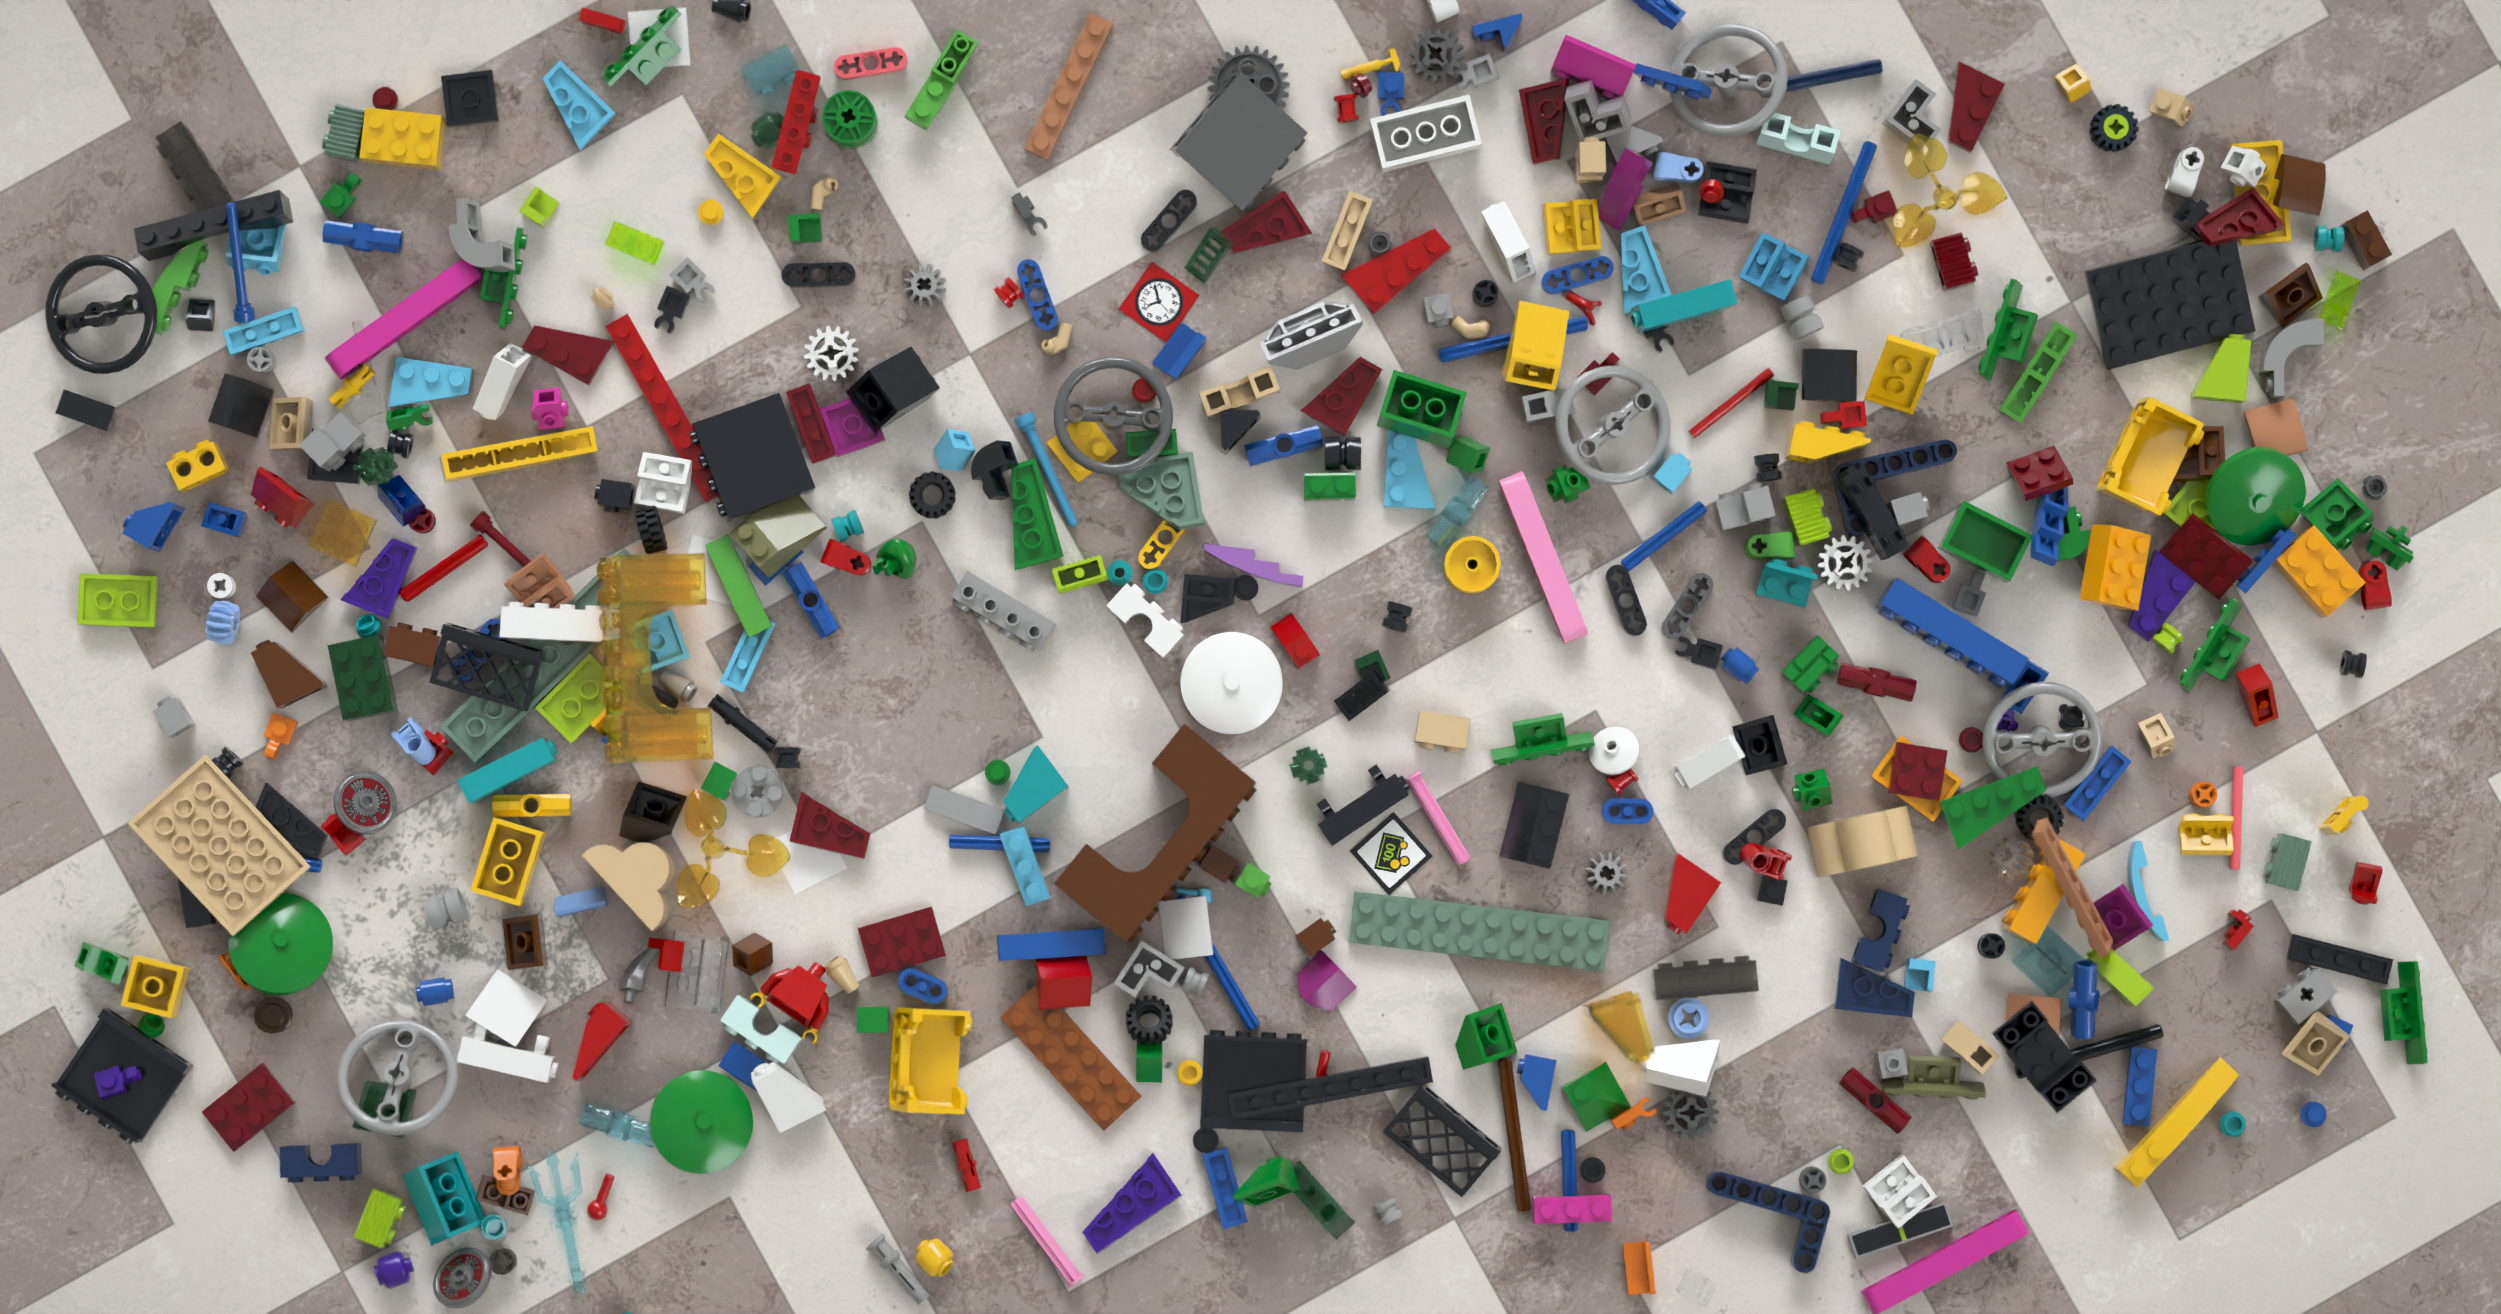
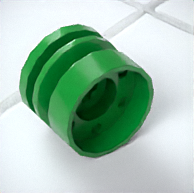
M852 90L837 92L828 99L823 107L822 121L824 128L831 140L838 146L852 150L862 148L870 143L876 135L878 129L876 111L870 100L860 92ZM851 112L855 120H850L849 123H846L844 115L849 116Z

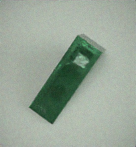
M1299 1161L1293 1166L1299 1191L1294 1193L1337 1240L1355 1221L1305 1165Z

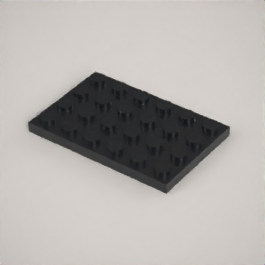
M2202 239L2084 271L2107 370L2229 338V334L2243 335L2256 331L2236 241L2208 246Z

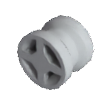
M255 347L248 353L247 364L253 371L267 374L274 369L276 358L270 350L264 347Z
M1189 967L1182 991L1186 993L1191 991L1196 996L1202 997L1209 973H1198L1194 968Z
M1395 1196L1372 1207L1374 1212L1378 1213L1380 1217L1379 1223L1381 1226L1404 1215L1402 1210L1396 1206L1397 1200Z

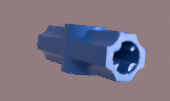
M325 221L322 233L323 243L349 246L351 249L367 252L378 250L400 254L403 242L402 231L376 228L375 225L359 222L347 224Z
M1316 425L1290 433H1282L1272 438L1246 444L1244 447L1251 467L1324 447L1319 426ZM1286 439L1291 443V449L1288 452H1280L1278 450L1277 443L1280 440Z
M802 562L782 572L797 597L800 606L804 609L821 639L840 629L822 594L818 591ZM811 593L816 594L818 597L817 604L814 607H807L805 605V597Z
M2088 959L2076 960L2073 963V986L2068 999L2069 1009H2072L2071 1035L2076 1039L2083 1040L2093 1038L2095 1035V1012L2100 1001V992L2096 990L2097 963Z

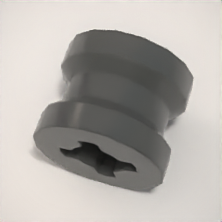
M1806 1167L1799 1175L1801 1187L1808 1192H1820L1826 1185V1175L1817 1167Z

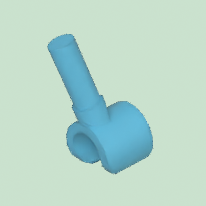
M1177 887L1176 893L1198 895V897L1206 896L1207 902L1213 901L1210 889Z

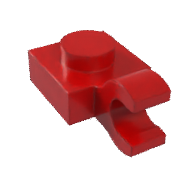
M1865 401L1838 403V411L1820 413L1821 424L1840 422V429L1866 427Z

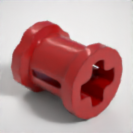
M1356 94L1333 97L1334 102H1337V123H1349L1359 120L1358 115H1356L1354 102L1357 99Z
M1630 768L1621 774L1612 775L1611 777L1607 776L1605 780L1620 796L1624 788L1633 781L1637 782L1639 778Z

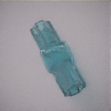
M1471 475L1458 494L1454 495L1442 510V515L1427 533L1426 537L1444 549L1456 531L1463 527L1475 511L1473 510L1489 487L1480 479Z
M586 1103L579 1125L604 1132L605 1135L618 1140H629L654 1148L649 1122L635 1119V1116L621 1111H610Z

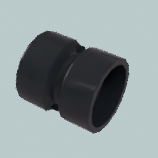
M1325 437V470H1339L1342 465L1349 470H1361V437H1347L1344 442L1339 437Z

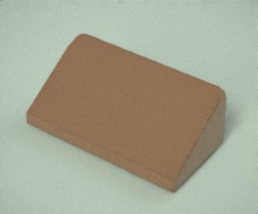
M1678 183L1640 194L1632 207L1638 227L1687 212L1682 190Z

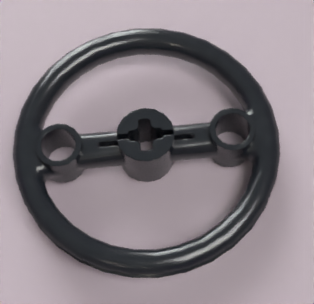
M97 254L74 260L56 276L47 295L45 319L47 330L54 346L69 363L90 373L109 374L129 368L146 353L156 332L157 306L149 283L137 268L119 257ZM107 266L125 274L138 289L137 293L126 295L117 302H91L83 312L58 314L59 300L64 287L75 274L88 267ZM134 299L137 301V309H136V310H135L134 307H133V300H134ZM103 311H113L109 313H104L100 317L87 318L91 316L100 315V313H102ZM134 314L145 315L143 331L135 347L124 357L112 362L90 361L76 353L65 339L66 335L75 334L83 327L112 326L116 323L118 317ZM66 319L70 322L69 329H67L65 324Z

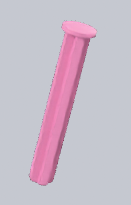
M1420 770L1405 780L1456 864L1461 865L1468 861L1470 856L1420 775L1422 773Z
M1018 1197L1010 1204L1012 1209L1069 1285L1067 1287H1071L1085 1275H1081L1025 1199Z

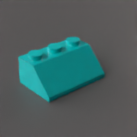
M458 1151L402 1174L431 1246L481 1225L485 1215L479 1201L475 1199L476 1193Z

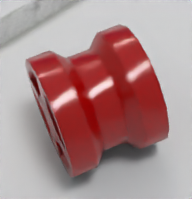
M1010 277L1005 279V283L1001 287H996L993 290L1009 309L1014 306V302L1017 299L1025 297Z

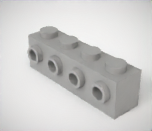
M966 571L951 596L956 600L954 603L956 607L965 612L969 609L978 613L976 618L988 626L991 622L1000 626L998 632L1010 639L1015 635L1022 640L1020 645L1032 652L1035 648L1041 650L1056 625L1051 620L969 571Z

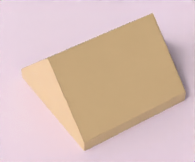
M306 397L272 399L269 449L304 451L299 444L311 433L312 400Z
M2318 1011L2310 1017L2282 1054L2319 1076L2350 1036Z

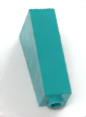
M1728 279L1638 304L1631 308L1630 320L1633 327H1636L1637 333L1722 313L1738 303L1732 281Z
M542 737L458 779L457 782L468 803L478 804L558 761L555 756L558 754V751L552 740L547 741L546 738Z

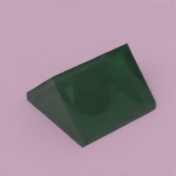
M366 1080L358 1107L372 1118L378 1116V1107L384 1102L387 1090L386 1084ZM408 1089L401 1095L398 1108L400 1123L411 1121L413 1118L416 1090ZM387 1110L383 1113V1116L391 1117L395 1114V1111ZM354 1120L353 1128L373 1132ZM388 1135V1136H393V1137H398V1138H402V1139H403L405 1135H397V1136H395V1135Z

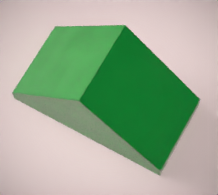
M1809 694L1793 714L1824 738L1831 735L1844 717L1838 711Z
M1159 1039L1160 1044L1155 1045L1154 1041H1151V1046H1146V1041H1143L1142 1045L1137 1041L1136 1082H1162V1039Z

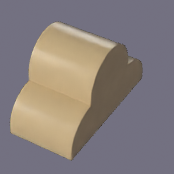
M1907 806L1807 827L1817 877L1918 856Z
M637 843L624 851L616 846L597 845L582 854L585 860L651 931H658L665 924L669 915V902L663 890L671 883L675 872L673 858L665 848L652 843Z

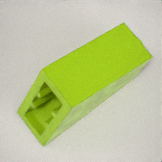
M2229 334V338L2221 340L2192 390L2190 399L2239 404L2245 402L2251 340H2244V335Z
M2092 948L2086 953L2088 960H2093L2094 963H2097V975L2127 1006L2136 1007L2154 989L2114 950L2110 949L2109 955L2099 957L2096 950Z

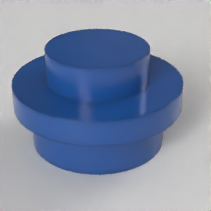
M2308 1102L2302 1107L2300 1117L2305 1125L2319 1127L2325 1122L2327 1113L2322 1104Z

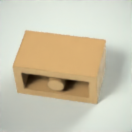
M1419 711L1415 742L1420 743V748L1434 750L1435 745L1444 746L1445 752L1460 754V749L1465 750L1467 746L1471 718Z

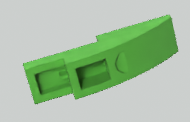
M959 30L955 31L933 66L930 76L905 114L906 120L926 131L928 130L958 83L979 43L978 41Z
M200 240L192 243L178 254L161 274L152 289L157 306L156 334L162 336L163 332L169 329L172 322V317H170L173 307L176 308L181 299L180 288L190 292L191 288L197 285L200 273H198L201 263H205L209 254L208 244Z

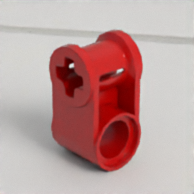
M1920 536L1903 552L1904 557L1932 583H1941L1950 575V564L1924 536ZM1933 565L1936 568L1939 566L1943 568L1942 575L1938 574L1935 576L1933 574L1935 570Z
M830 538L820 560L823 564L858 576L866 575L872 566L869 556ZM862 557L861 561L865 563L864 567H859L856 571L853 561L859 560Z
M2379 561L2364 562L2358 572L2359 576L2366 582L2361 587V601L2364 610L2391 607L2392 596L2385 565ZM2377 569V574L2371 576L2368 575V571Z
M1756 843L1746 844L1740 852V859L1751 870L1777 880L1784 879V869L1787 862L1791 861L1793 857L1783 850L1769 848Z

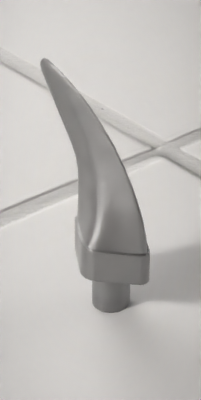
M648 948L630 963L624 972L619 986V990L625 991L624 1003L633 1004L635 994L643 991L646 968L660 949Z

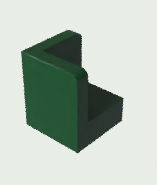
M1768 380L1766 382L1763 408L1793 411L1795 409L1796 391L1799 388V383Z
M1379 650L1354 661L1362 679L1374 670L1383 681L1390 679Z

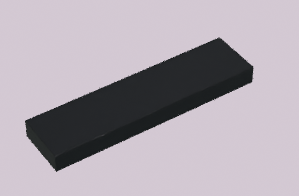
M2296 934L2291 936L2286 956L2288 960L2383 984H2388L2393 959Z

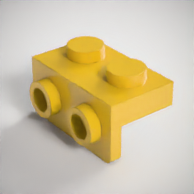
M2195 813L2182 816L2178 826L2180 855H2232L2233 840L2231 827L2234 822L2233 816H2225L2224 814L2200 816Z

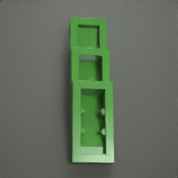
M2055 321L1999 410L2022 423L2078 334L2060 322Z
M729 534L706 544L707 551L748 637L772 627Z

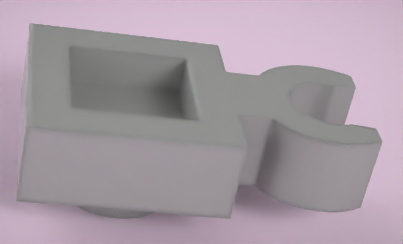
M1490 53L1466 62L1468 70H1454L1456 77H1463V81L1455 85L1457 90L1466 89L1470 82H1473L1475 88L1499 79Z
M688 257L670 274L688 294L694 289L696 297L702 303L706 302L701 295L704 289H709L713 294L716 292L711 284L702 282L706 275Z

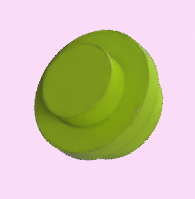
M1836 1149L1828 1157V1166L1836 1174H1846L1854 1165L1852 1154L1845 1149Z

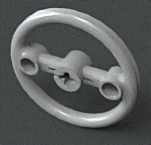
M1742 24L1717 25L1703 30L1685 43L1674 59L1670 73L1684 77L1690 73H1697L1692 79L1704 82L1707 86L1717 87L1723 96L1733 97L1741 90L1758 92L1763 98L1770 97L1768 103L1755 116L1746 121L1731 125H1717L1708 123L1694 115L1685 104L1681 91L1677 90L1676 94L1670 93V96L1679 116L1693 129L1714 137L1740 136L1762 126L1778 110L1787 89V66L1778 46L1760 30ZM1726 36H1739L1748 38L1761 45L1772 58L1776 73L1772 75L1769 72H1760L1756 76L1739 74L1737 68L1731 64H1723L1715 71L1703 70L1693 63H1687V61L1698 48L1711 40ZM1771 82L1768 87L1760 88L1762 83Z
M1604 366L1585 372L1568 386L1558 405L1556 434L1562 453L1577 472L1597 483L1620 485L1642 478L1659 463L1669 441L1670 418L1664 398L1649 379L1629 368ZM1616 377L1625 379L1638 386V392L1629 397L1628 403L1618 412H1611L1601 416L1597 422V429L1588 437L1572 444L1568 431L1569 411L1573 400L1586 385L1601 378ZM1639 396L1644 399L1645 404L1643 408L1637 403ZM1654 407L1658 421L1657 439L1652 452L1641 465L1628 472L1618 474L1602 472L1588 465V459L1597 454L1598 448L1608 439H1614L1626 434L1629 429V422L1639 413ZM1618 420V421L1615 423V425L1613 426V429H1614V430L1608 431V430L1611 428V426L1613 425V422H1612V421ZM1582 443H1586L1589 448L1587 455L1581 450Z
M2053 682L2030 683L2009 692L1992 709L1983 730V754L1991 773L1997 780L2009 777V775L2001 768L1997 760L1996 754L1999 752L2001 754H2009L2014 749H2033L2039 756H2048L2056 748H2075L2079 752L2088 750L2087 757L2082 766L2071 777L2058 784L2045 786L2046 791L2042 795L2045 796L2047 794L2054 798L2075 789L2092 773L2102 750V728L2094 708L2076 690ZM2039 694H2053L2071 701L2083 712L2089 725L2086 729L2076 727L2071 732H2052L2050 728L2044 725L2033 727L2029 733L2011 734L2005 729L1996 730L2002 716L2010 707L2024 698ZM2078 736H2087L2082 744L2075 743ZM2003 737L2010 738L2006 746L1998 745L1999 740ZM2042 737H2046V739L2043 740V744L2038 743L2042 741Z
M411 1020L385 1021L365 1029L347 1046L338 1065L337 1089L345 1110L361 1126L384 1135H406L430 1126L449 1108L457 1090L458 1066L451 1047L434 1029ZM395 1032L397 1048L394 1060L384 1069V1079L387 1086L384 1102L378 1107V1116L372 1118L356 1105L351 1096L348 1082L349 1070L352 1061L363 1046L381 1035ZM423 1037L439 1050L444 1059L447 1072L446 1086L439 1101L431 1110L417 1119L400 1123L398 1108L401 1095L410 1088L412 1080L408 1069L411 1053L417 1048V1039ZM404 1038L412 1039V1042L408 1045L400 1044ZM401 1071L402 1076H399L396 1082L394 1083L393 1078H397L398 1074ZM387 1110L395 1111V1114L391 1117L383 1116V1113Z

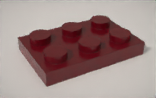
M2194 513L2189 515L2159 551L2160 554L2217 599H2220L2253 561Z
M932 906L858 928L872 977L946 956Z
M261 1063L204 1109L202 1113L231 1150L235 1152L295 1104V1101L266 1065Z

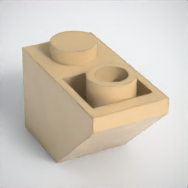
M1958 1020L1941 1038L1952 1051L1976 1073L1981 1075L1999 1057L1989 1045Z

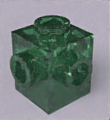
M383 447L376 449L368 448L359 456L360 460L352 466L368 486L379 483L384 485L393 478L392 472L399 467L394 461L392 453Z
M1310 746L1295 751L1297 756L1292 757L1293 763L1289 764L1293 778H1299L1300 782L1306 781L1307 785L1321 781L1320 776L1325 774L1324 768L1328 767L1324 754H1318L1317 749L1311 751ZM1307 760L1312 761L1314 764L1313 769L1306 770L1303 766L1304 762Z

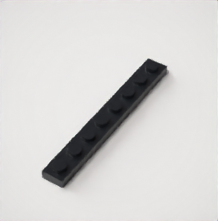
M1425 1056L1226 1094L1230 1117L1234 1120L1432 1083L1433 1078L1429 1057Z

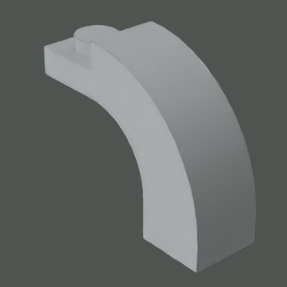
M465 197L456 199L455 215L457 224L448 225L452 245L458 255L469 264L492 272L515 270L514 245L500 240L488 243L484 241L480 231V203Z
M2324 319L2296 322L2278 332L2268 342L2260 359L2259 373H2269V377L2265 379V390L2269 392V399H2280L2285 396L2284 366L2287 357L2293 350L2324 345Z

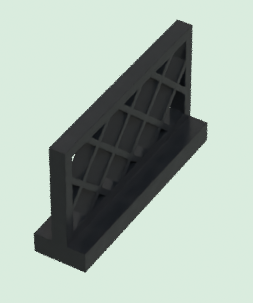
M443 624L440 633L442 637L429 683L527 712L541 662L544 661L546 651L456 624ZM447 641L457 643L462 653L450 659L445 650ZM463 645L468 646V647H471V648L465 650V648H464ZM474 649L481 650L486 659L474 666L467 654ZM488 653H492V654H495V655L492 656V657H489ZM443 656L446 660L444 663H442ZM464 656L470 669L459 675L452 661ZM498 656L505 657L510 666L498 673L492 662ZM512 660L519 661V662L514 665V663L512 662ZM488 662L495 676L483 682L476 669ZM523 663L533 666L531 677L522 680L516 667ZM448 664L455 677L449 681L437 679L440 668ZM512 670L519 683L507 689L500 676ZM471 671L479 685L472 689L465 687L461 679L462 676ZM494 679H497L504 691L496 696L491 695L485 684ZM455 680H457V682L459 683V685L454 684V683H452V682L455 681ZM529 681V685L527 688L525 683ZM521 686L526 694L524 703L514 702L509 692ZM481 687L483 692L477 691L476 689ZM506 695L507 699L501 698V696Z
M1425 1084L1419 1086L1412 1097L1383 1130L1384 1134L1461 1197L1465 1195L1502 1150L1497 1143ZM1415 1101L1424 1107L1425 1117L1410 1118V1107ZM1428 1111L1431 1112L1434 1116H1428ZM1405 1113H1407V1118L1401 1119V1117ZM1429 1120H1440L1443 1122L1445 1133L1430 1134ZM1426 1121L1427 1135L1412 1136L1411 1122ZM1407 1122L1409 1136L1398 1137L1391 1131L1396 1123ZM1448 1127L1454 1132L1448 1133ZM1460 1136L1464 1140L1465 1150L1450 1151L1449 1137ZM1445 1137L1447 1151L1432 1152L1431 1138ZM1427 1139L1429 1153L1416 1152L1413 1147V1140ZM1409 1140L1410 1146L1404 1141ZM1468 1144L1474 1149H1468ZM1479 1152L1486 1158V1161L1481 1166L1470 1167L1469 1153ZM1465 1154L1467 1167L1452 1169L1451 1155ZM1447 1155L1449 1169L1438 1170L1433 1165V1156ZM1467 1171L1468 1182L1461 1189L1453 1182L1452 1173ZM1470 1171H1476V1173L1471 1177ZM1443 1173H1449V1178Z

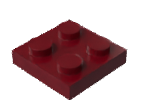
M2055 446L2006 462L2008 471L2025 501L2074 484L2073 477Z
M1896 742L1888 793L1940 801L1948 750Z

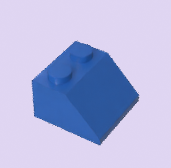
M168 502L137 510L133 515L130 514L123 524L125 529L122 534L148 549L160 552L186 508Z

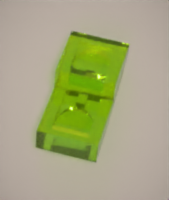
M614 221L604 245L655 265L665 241Z
M2336 271L2318 319H2324V322L2343 329L2361 280Z

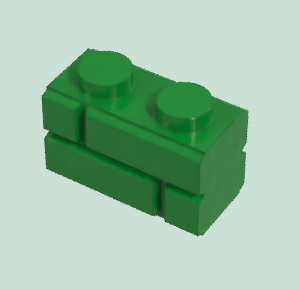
M1304 473V501L1356 499L1355 473Z
M1816 635L1780 673L1800 693L1803 694L1806 691L1811 693L1821 683L1818 678L1824 672L1829 675L1838 666L1836 660L1839 658V655L1820 636Z

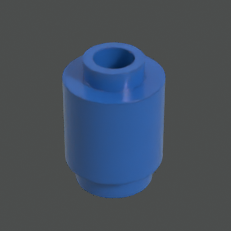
M1738 647L1735 650L1729 648L1721 657V660L1724 662L1721 667L1739 682L1742 680L1747 684L1759 670L1755 665L1756 662Z
M442 977L420 981V986L415 987L417 1001L423 1002V1006L448 1003V1000L454 999L452 979Z

